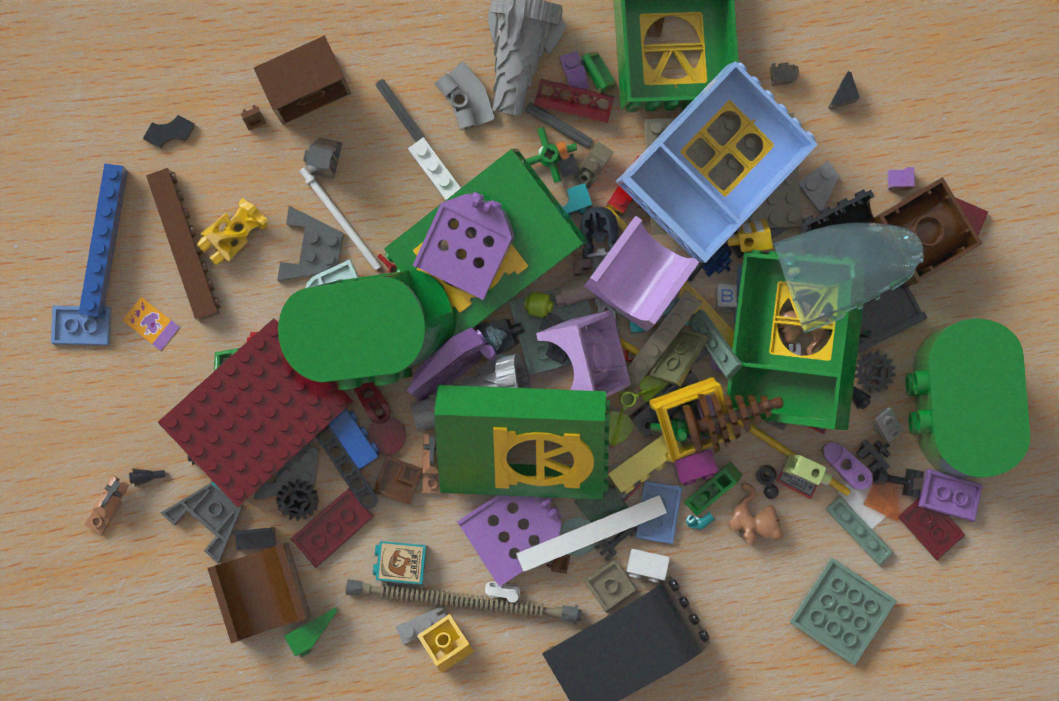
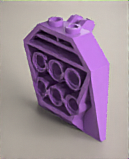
M473 192V194L468 193L440 204L413 266L484 300L515 238V234L506 210L501 208L502 204L493 200L491 202L484 200L485 196ZM453 218L457 219L459 222V227L457 229H454L451 226V220ZM470 227H474L477 231L474 238L468 234ZM487 236L494 238L493 246L487 245ZM443 240L448 241V250L442 249L441 242ZM461 248L467 252L465 259L459 256L458 252ZM478 257L484 260L485 264L482 268L476 264Z
M473 328L467 329L450 338L438 351L422 363L414 372L412 384L408 387L407 391L418 401L427 399L429 395L437 393L438 385L451 384L473 367L483 355L490 361L495 360L497 357L496 352H494L495 350L491 346L485 345L488 341L479 330L475 332Z
M497 495L457 521L499 587L523 572L518 558L513 559L510 557L509 551L511 548H518L521 552L534 547L528 542L531 535L539 537V544L559 536L562 523L560 518H562V515L557 507H551L550 503L552 500L550 497ZM511 502H515L519 507L518 511L514 514L510 513L507 509L508 504ZM491 515H496L499 518L498 525L491 526L488 523V518ZM520 519H527L529 521L527 529L522 530L518 527ZM500 532H508L510 539L507 542H501L499 540Z

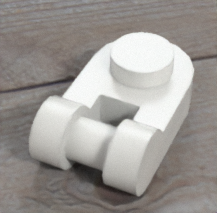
M494 581L487 582L485 586V593L489 597L507 598L509 602H516L521 591L518 585L504 583L499 587Z

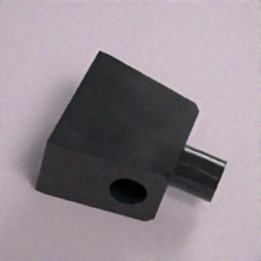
M509 319L476 326V329L488 341L485 345L491 346L495 350L496 355L504 354L517 346L519 342L516 336L525 333L521 322L511 325Z

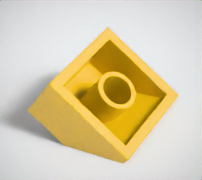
M450 614L417 635L441 673L474 652Z

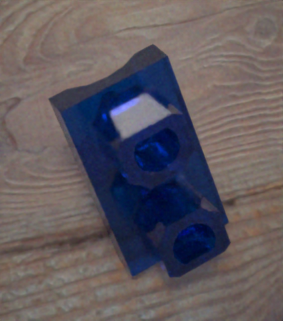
M725 243L714 253L715 255L712 259L703 265L702 269L708 277L715 271L718 274L723 270L727 273L731 271L728 265L732 262L729 257L733 252L730 250V246L728 247V244Z

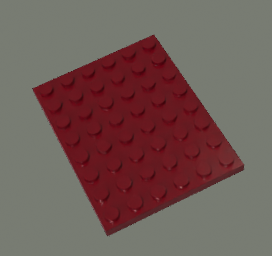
M275 318L267 323L158 421V424L237 508L247 501L353 403V400L344 390H338V385L335 381H313L302 376L292 368L282 352L278 336L279 322Z

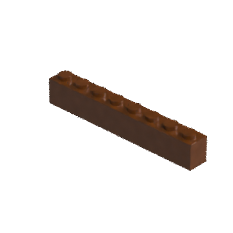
M165 168L146 175L194 318L200 321L220 314L218 308H221L218 297H214L212 290H215L212 279L208 280L206 272H209L208 266L205 261L202 262L200 255L203 252L196 245L194 239L197 236L193 225L190 226L189 224L190 214L187 207H183L182 201L184 197L182 191L178 190L175 184L178 183L175 172Z

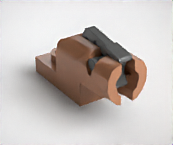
M423 435L422 493H440L436 436Z
M114 475L111 476L106 487L103 489L92 508L91 515L84 524L100 535L104 533L122 504L121 500L129 487L128 483H120V478Z

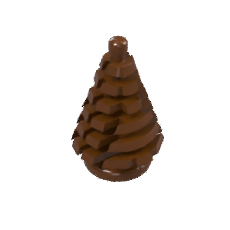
M698 394L699 405L703 414V419L700 420L695 419L689 405L682 407L695 451L702 450L700 433L708 430L707 432L716 454L720 451V445L715 427L719 426L725 447L731 444L726 427L727 423L731 424L733 435L737 440L741 437L737 420H742L745 432L747 433L751 430L748 417L753 416L757 426L762 423L761 413H765L766 418L772 415L771 410L783 408L784 402L779 396L772 400H768L767 396H760L761 402L757 403L754 396L747 395L750 406H745L742 396L735 395L738 409L734 410L730 396L722 395L727 411L722 413L717 395L710 394L715 416L711 417L704 394Z

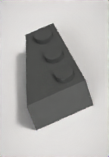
M320 137L311 144L309 151H305L303 159L310 172L314 175L334 179L343 142Z

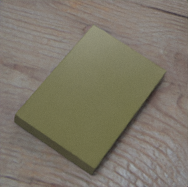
M681 329L659 357L649 376L653 379L681 387L708 337L704 334Z

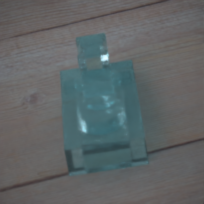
M490 326L485 329L484 337L488 344L497 351L502 345L501 340L506 338L507 334L503 329L500 331L498 329L494 330Z

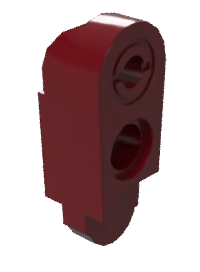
M374 382L363 383L361 387L353 388L372 422L382 424L389 420L391 409L379 389L374 386ZM366 392H373L371 398H364ZM378 409L383 410L381 416L376 415Z

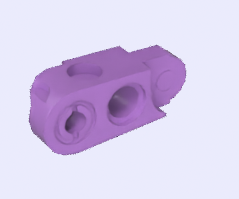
M831 442L823 447V457L850 487L863 490L871 485L873 477L870 470L839 443ZM844 459L850 462V467L847 470H844L841 466ZM861 474L864 477L863 482L858 481V475Z

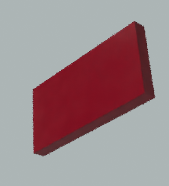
M348 488L294 535L291 540L312 565L317 568L374 516L359 503L351 489Z

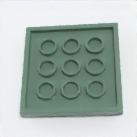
M553 290L542 292L548 293L551 301L554 302L552 314L564 321L592 314L588 300L559 307ZM526 297L510 301L509 304L515 324L521 322L525 329V333L518 335L529 376L571 365L572 362L569 356H567L563 364L546 356L548 341H538L536 333L541 332L539 327L545 318L530 316L527 313V310L524 309Z
M831 557L789 622L855 666L897 600Z

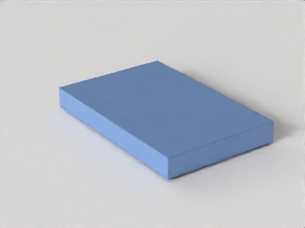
M80 306L52 307L51 344L110 346L111 307L104 308L103 319L81 316L78 314Z
M644 481L641 502L660 495L667 513L637 525L635 538L669 544L674 543L682 487Z

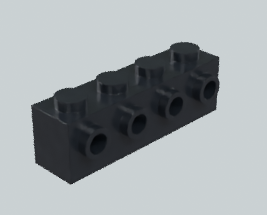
M690 370L681 387L668 384L649 400L700 381ZM649 400L628 416L645 437L652 436L657 432L650 431L651 423L660 424L657 413L651 408ZM683 404L667 410L670 421L673 419V415L681 411Z

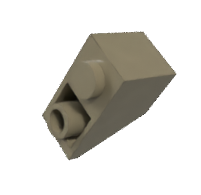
M597 142L587 155L574 179L581 184L585 183L586 187L590 189L614 152L600 142Z

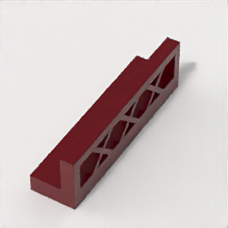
M541 78L534 105L608 123L615 96ZM543 84L551 86L554 93L550 95L541 94ZM563 90H569L573 97L566 100L559 93ZM583 94L588 95L591 102L582 104L578 97ZM600 99L609 100L608 109L599 108L596 102Z

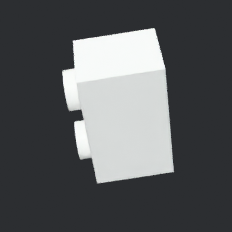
M631 548L626 571L630 572L629 576L641 578V575L649 577V581L660 583V579L665 580L670 557Z

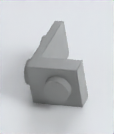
M890 407L875 417L876 424L873 427L888 443L903 432Z

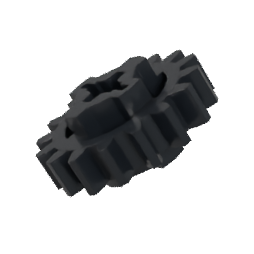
M870 351L868 352V357L865 354L861 355L862 361L857 360L856 362L859 365L855 370L857 371L855 378H859L857 385L863 384V390L869 387V392L871 393L874 389L877 392H881V387L888 389L887 383L893 384L890 378L896 376V374L892 373V370L896 367L890 366L893 360H886L887 354L880 356V351H876L875 355ZM871 359L880 360L881 363L875 364ZM863 366H865L866 368L864 375L862 373ZM879 368L876 372L877 375L869 376L873 372V369ZM885 369L887 370L886 377H884V370H885ZM874 380L878 384L873 385L868 383V381Z
M296 479L295 484L288 481V487L282 485V491H278L276 499L278 510H283L282 515L288 514L290 520L294 516L297 521H299L301 516L304 519H307V514L312 516L313 510H317V503H319L317 490H313V485L306 486L305 480L302 484H299L298 479Z

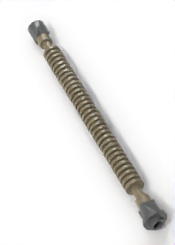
M350 579L347 580L346 595L377 594L380 595V599H383L385 595L386 600L390 596V600H393L395 597V601H398L400 597V601H403L405 598V602H408L410 598L411 603L415 599V603H418V600H420V604H423L425 600V604L428 605V601H430V605H433V601H435V606H438V602H440V606H443V603H445V607H448V603H450V607H453V604H455V608H458L459 604L460 609L465 605V609H468V606H470L469 610H472L473 606H475L474 610L480 607L479 611H482L484 607L485 612L490 608L489 612L495 609L494 613H497V610L500 609L499 613L501 614L502 610H505L504 614H507L509 610L510 615H512V611H515L514 615H517V612H519V616H522V612H525L524 616L526 617L527 613H529V617H532L533 613L534 618H537V614H539V618H542V615L554 616L553 618L561 619V621L573 622V624L581 621L582 610L578 609V605H575V607L563 605V607L555 606V608L543 607L544 603L538 606L539 602H536V605L533 606L534 602L528 605L529 601H526L524 605L523 600H521V604H518L519 600L516 603H508L509 601L506 599V602H504V598H501V602H499V598H496V601H494V598L489 600V596H486V600H484L482 595L481 599H479V595H476V599H474L473 594H471V598H469V594H466V597H464V593H461V597H459V593H456V596H454V592H451V596H449V591L444 595L445 591H441V594H439L440 590H437L436 594H434L435 590H431L430 593V589H427L425 593L424 588L420 592V588H417L415 591V587H412L410 591V587H407L405 590V586H402L400 590L399 585L395 589V585H392L390 588V584H387L385 588L383 583L381 587L371 586V584L363 583V581Z

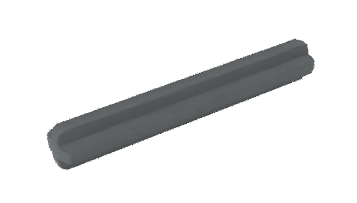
M379 80L376 83V87L414 140L418 142L423 137L426 139L385 80Z
M532 102L526 106L525 111L585 148H589L593 143L592 138L534 105Z

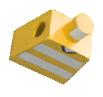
M766 219L742 224L737 229V234H732L727 240L728 247L740 245L741 252L773 249L771 232Z

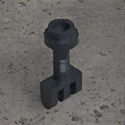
M632 527L622 531L609 542L603 539L595 548L599 549L603 545L605 548L600 554L604 555L608 551L610 554L605 557V560L608 561L617 554L614 547L628 535L633 537L636 529Z

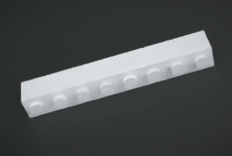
M424 137L408 148L410 154L444 200L461 188ZM474 227L469 228L468 232L474 238L477 231ZM491 236L486 238L487 245H494V239Z

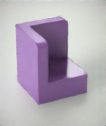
M914 167L888 171V189H912L915 186Z

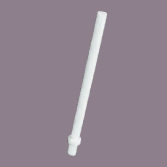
M306 167L302 168L299 172L305 178V183L312 187L374 270H378L381 265L317 183L316 177L311 175Z

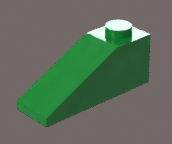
M731 461L714 474L715 477L709 478L684 501L696 516L738 483L743 476Z
M338 607L284 636L294 656L300 654L303 657L311 653L310 648L316 644L339 611Z

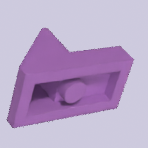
M578 51L560 56L559 59L568 85L588 89L589 85L585 68L582 66Z

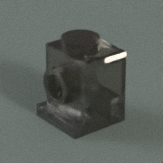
M786 62L780 63L776 67V63H772L769 67L772 86L792 84L799 77V68L795 64L790 65Z

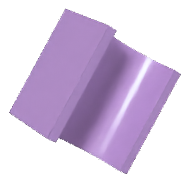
M635 216L584 287L647 332L658 321L699 261L695 258L682 257L661 245L645 230L642 220Z
M612 310L572 318L536 333L538 341L552 342L560 346L569 356L574 370V381L571 390L606 391L607 398L631 385Z

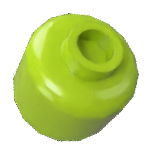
M533 291L530 295L526 296L524 309L527 310L530 316L545 318L549 312L552 313L554 302L551 301L548 293Z

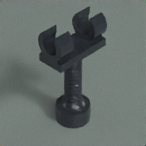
M877 468L873 474V482L884 485L886 482L904 485L902 495L920 498L921 491L913 489L914 478L923 479L924 472L906 469L904 478L889 475L886 470Z

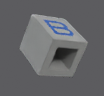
M728 282L717 285L716 313H735L737 308V285H732Z

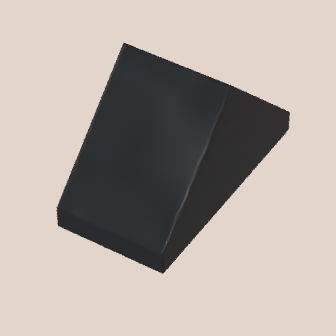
M848 71L845 74L828 106L829 109L857 102L860 98L852 72Z

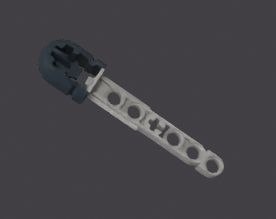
M601 206L588 209L580 221V231L588 241L582 249L583 258L591 259L592 274L609 253L606 252V248L597 249V253H593L592 237L595 238L596 243L605 242V238L608 235L610 250L619 239L616 216L611 210ZM596 295L595 305H598V313L607 311V308L609 311H613L620 339L618 313L612 306Z

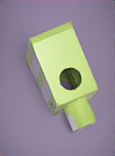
M789 454L782 471L814 485L822 483L827 486L832 479V475L825 472V466L801 455Z

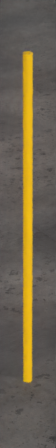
M620 337L621 347L636 356L640 350ZM737 420L738 424L744 428L742 420ZM751 424L749 432L788 457L789 454L798 455ZM834 478L831 479L830 486L845 496L850 494L851 490Z

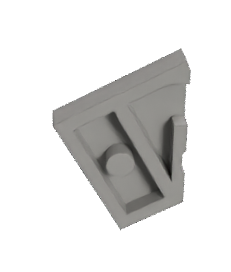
M826 161L799 182V188L818 212L824 209L839 178V174L830 162Z

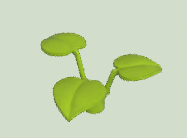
M647 375L639 383L642 391L636 394L630 391H618L620 394L619 401L623 408L620 414L616 411L609 412L610 445L620 444L633 430L634 423L628 417L629 415L623 414L627 407L633 406L636 403V398L642 394L643 400L647 402L669 383L653 379Z

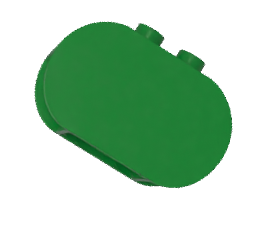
M407 270L337 280L296 291L287 299L281 310L278 336L282 352L288 363L299 374L317 382L337 380L338 390L361 387L363 383L374 382V386L387 385L398 382V379L412 377V367L424 363L451 338L454 326V312L448 293L435 277L424 271Z
M987 319L963 320L929 335L919 346L915 354L913 373H906L905 376L907 396H915L916 411L909 412L908 414L910 434L918 435L919 446L923 455L933 467L944 474L958 478H983L997 476L1011 470L1024 458L1030 445L1025 364L1020 341L1007 327Z

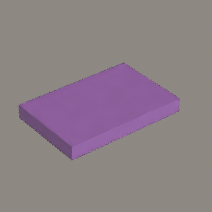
M927 469L918 507L975 522L983 485Z

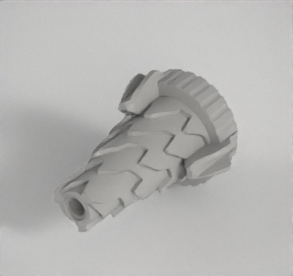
M491 0L488 23L493 43H495L494 56H496V76L493 92L496 93L493 111L522 115L527 89L532 84L533 75L538 68L539 58L544 50L546 53L552 54L553 49L558 44L565 30L566 24L562 19V5L542 0Z
M502 353L496 355L495 360H488L475 371L476 377L464 379L461 384L454 385L532 388L528 372L521 357L518 354L505 356ZM437 393L431 394L429 398L413 402L410 405L416 429L419 432L435 428L434 412Z

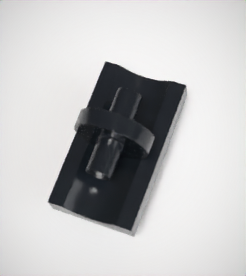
M865 439L861 442L863 445L860 446L856 453L862 460L872 454L875 460L868 467L873 473L877 468L886 470L890 467L880 455L882 453L886 458L891 455L887 450L890 446L888 442L882 445L877 440L874 443L878 448L877 450L868 440Z

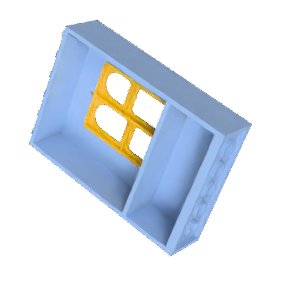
M736 61L726 65L615 181L699 263H706L818 145L814 141L815 137L810 132H805L801 128L802 124L796 118L792 119L787 114V108L782 104H778L774 100V95L768 90L765 91L760 86L761 82L756 77H751L746 72L747 68L742 63H737ZM733 111L740 117V128L724 146H721L707 132V129L722 113ZM749 133L757 134L763 142L762 151L753 161H749L736 148V144L743 136ZM698 138H702L715 151L713 158L703 168L698 167L686 154L687 149ZM730 153L743 165L744 170L725 190H721L709 178L708 174L726 154Z

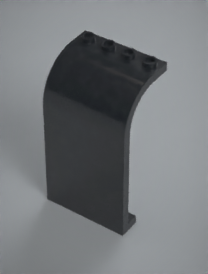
M863 189L854 194L855 198L849 201L845 198L837 202V207L831 209L829 206L819 211L821 215L815 218L811 215L803 219V224L798 227V234L805 255L818 256L822 243L826 240L840 242L841 236L844 235L868 237L885 242L879 232L869 229L865 223L873 218L870 201L875 196L872 190L865 192ZM829 247L826 256L838 258L839 249ZM885 258L878 286L884 285L893 276L896 265L895 260ZM902 274L900 279L890 289L873 294L872 298L863 305L861 326L871 330L870 338H859L858 353L928 318L925 312H921L909 286L905 288L900 282L903 278Z
M671 576L665 578L658 586L643 596L557 645L549 647L542 653L569 701H620L681 667L706 649L710 643V637L705 629L702 630L700 627L698 616L690 610V603L686 596H682L680 593V586L675 579H672Z

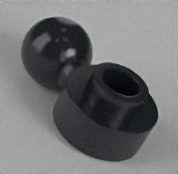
M762 465L756 473V479L760 484L765 485L763 491L765 497L775 499L779 494L778 487L773 484L777 476L776 470L770 465Z

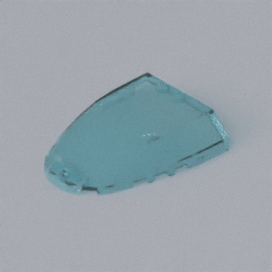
M880 223L831 225L773 242L804 333L845 317L846 312L854 308L862 309L864 303L873 298L878 300L880 294L888 289L893 291L915 274L916 267L919 263H922L924 258L922 243L915 233L904 227Z

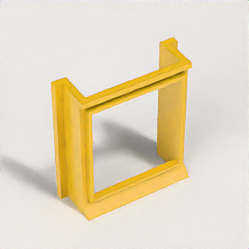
M714 377L649 400L651 408L657 413L668 453L665 454L667 462L671 461L674 463L680 458L696 453L693 443L678 449L667 413L668 409L697 399L698 394H704L705 396L714 392L718 397L722 413L727 412L722 395L724 394L721 384L717 383ZM727 423L729 439H735L731 424ZM718 434V443H723L721 434ZM710 438L701 440L702 450L712 447Z

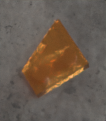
M873 482L863 505L898 521V484L886 482L884 485Z

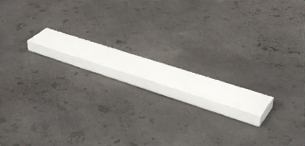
M659 495L516 553L523 572L657 518L667 512Z

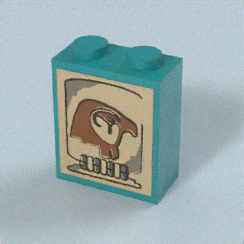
M379 541V545L376 544L375 556H378V561L373 566V575L376 576V580L423 584L427 545Z

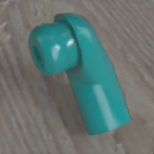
M710 512L702 518L689 515L686 518V524L690 528L702 530L715 519Z

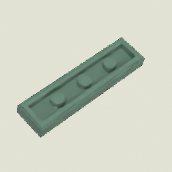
M699 310L689 321V325L694 332L708 337L704 345L726 378L731 379L743 365L706 312Z
M840 496L825 509L879 566L894 553Z

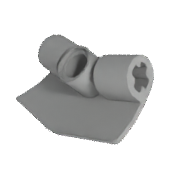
M464 61L449 74L443 75L436 81L435 85L453 107L460 130L470 129L495 119L484 85ZM458 96L465 99V102L461 105H457L454 102V99Z

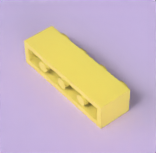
M661 435L608 473V478L619 493L623 491L625 494L629 493L635 488L633 484L637 481L644 482L651 477L649 474L655 469L658 472L666 466L665 454L668 453L664 436ZM676 441L678 449L682 448V444Z

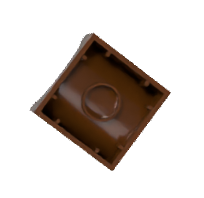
M325 35L254 67V71L271 108L282 125L351 94Z
M943 177L865 222L869 229L879 232L895 252L902 268L903 278L900 282L904 288L921 282L982 245L981 240Z
M288 542L207 568L231 643L280 626L305 620L312 616Z

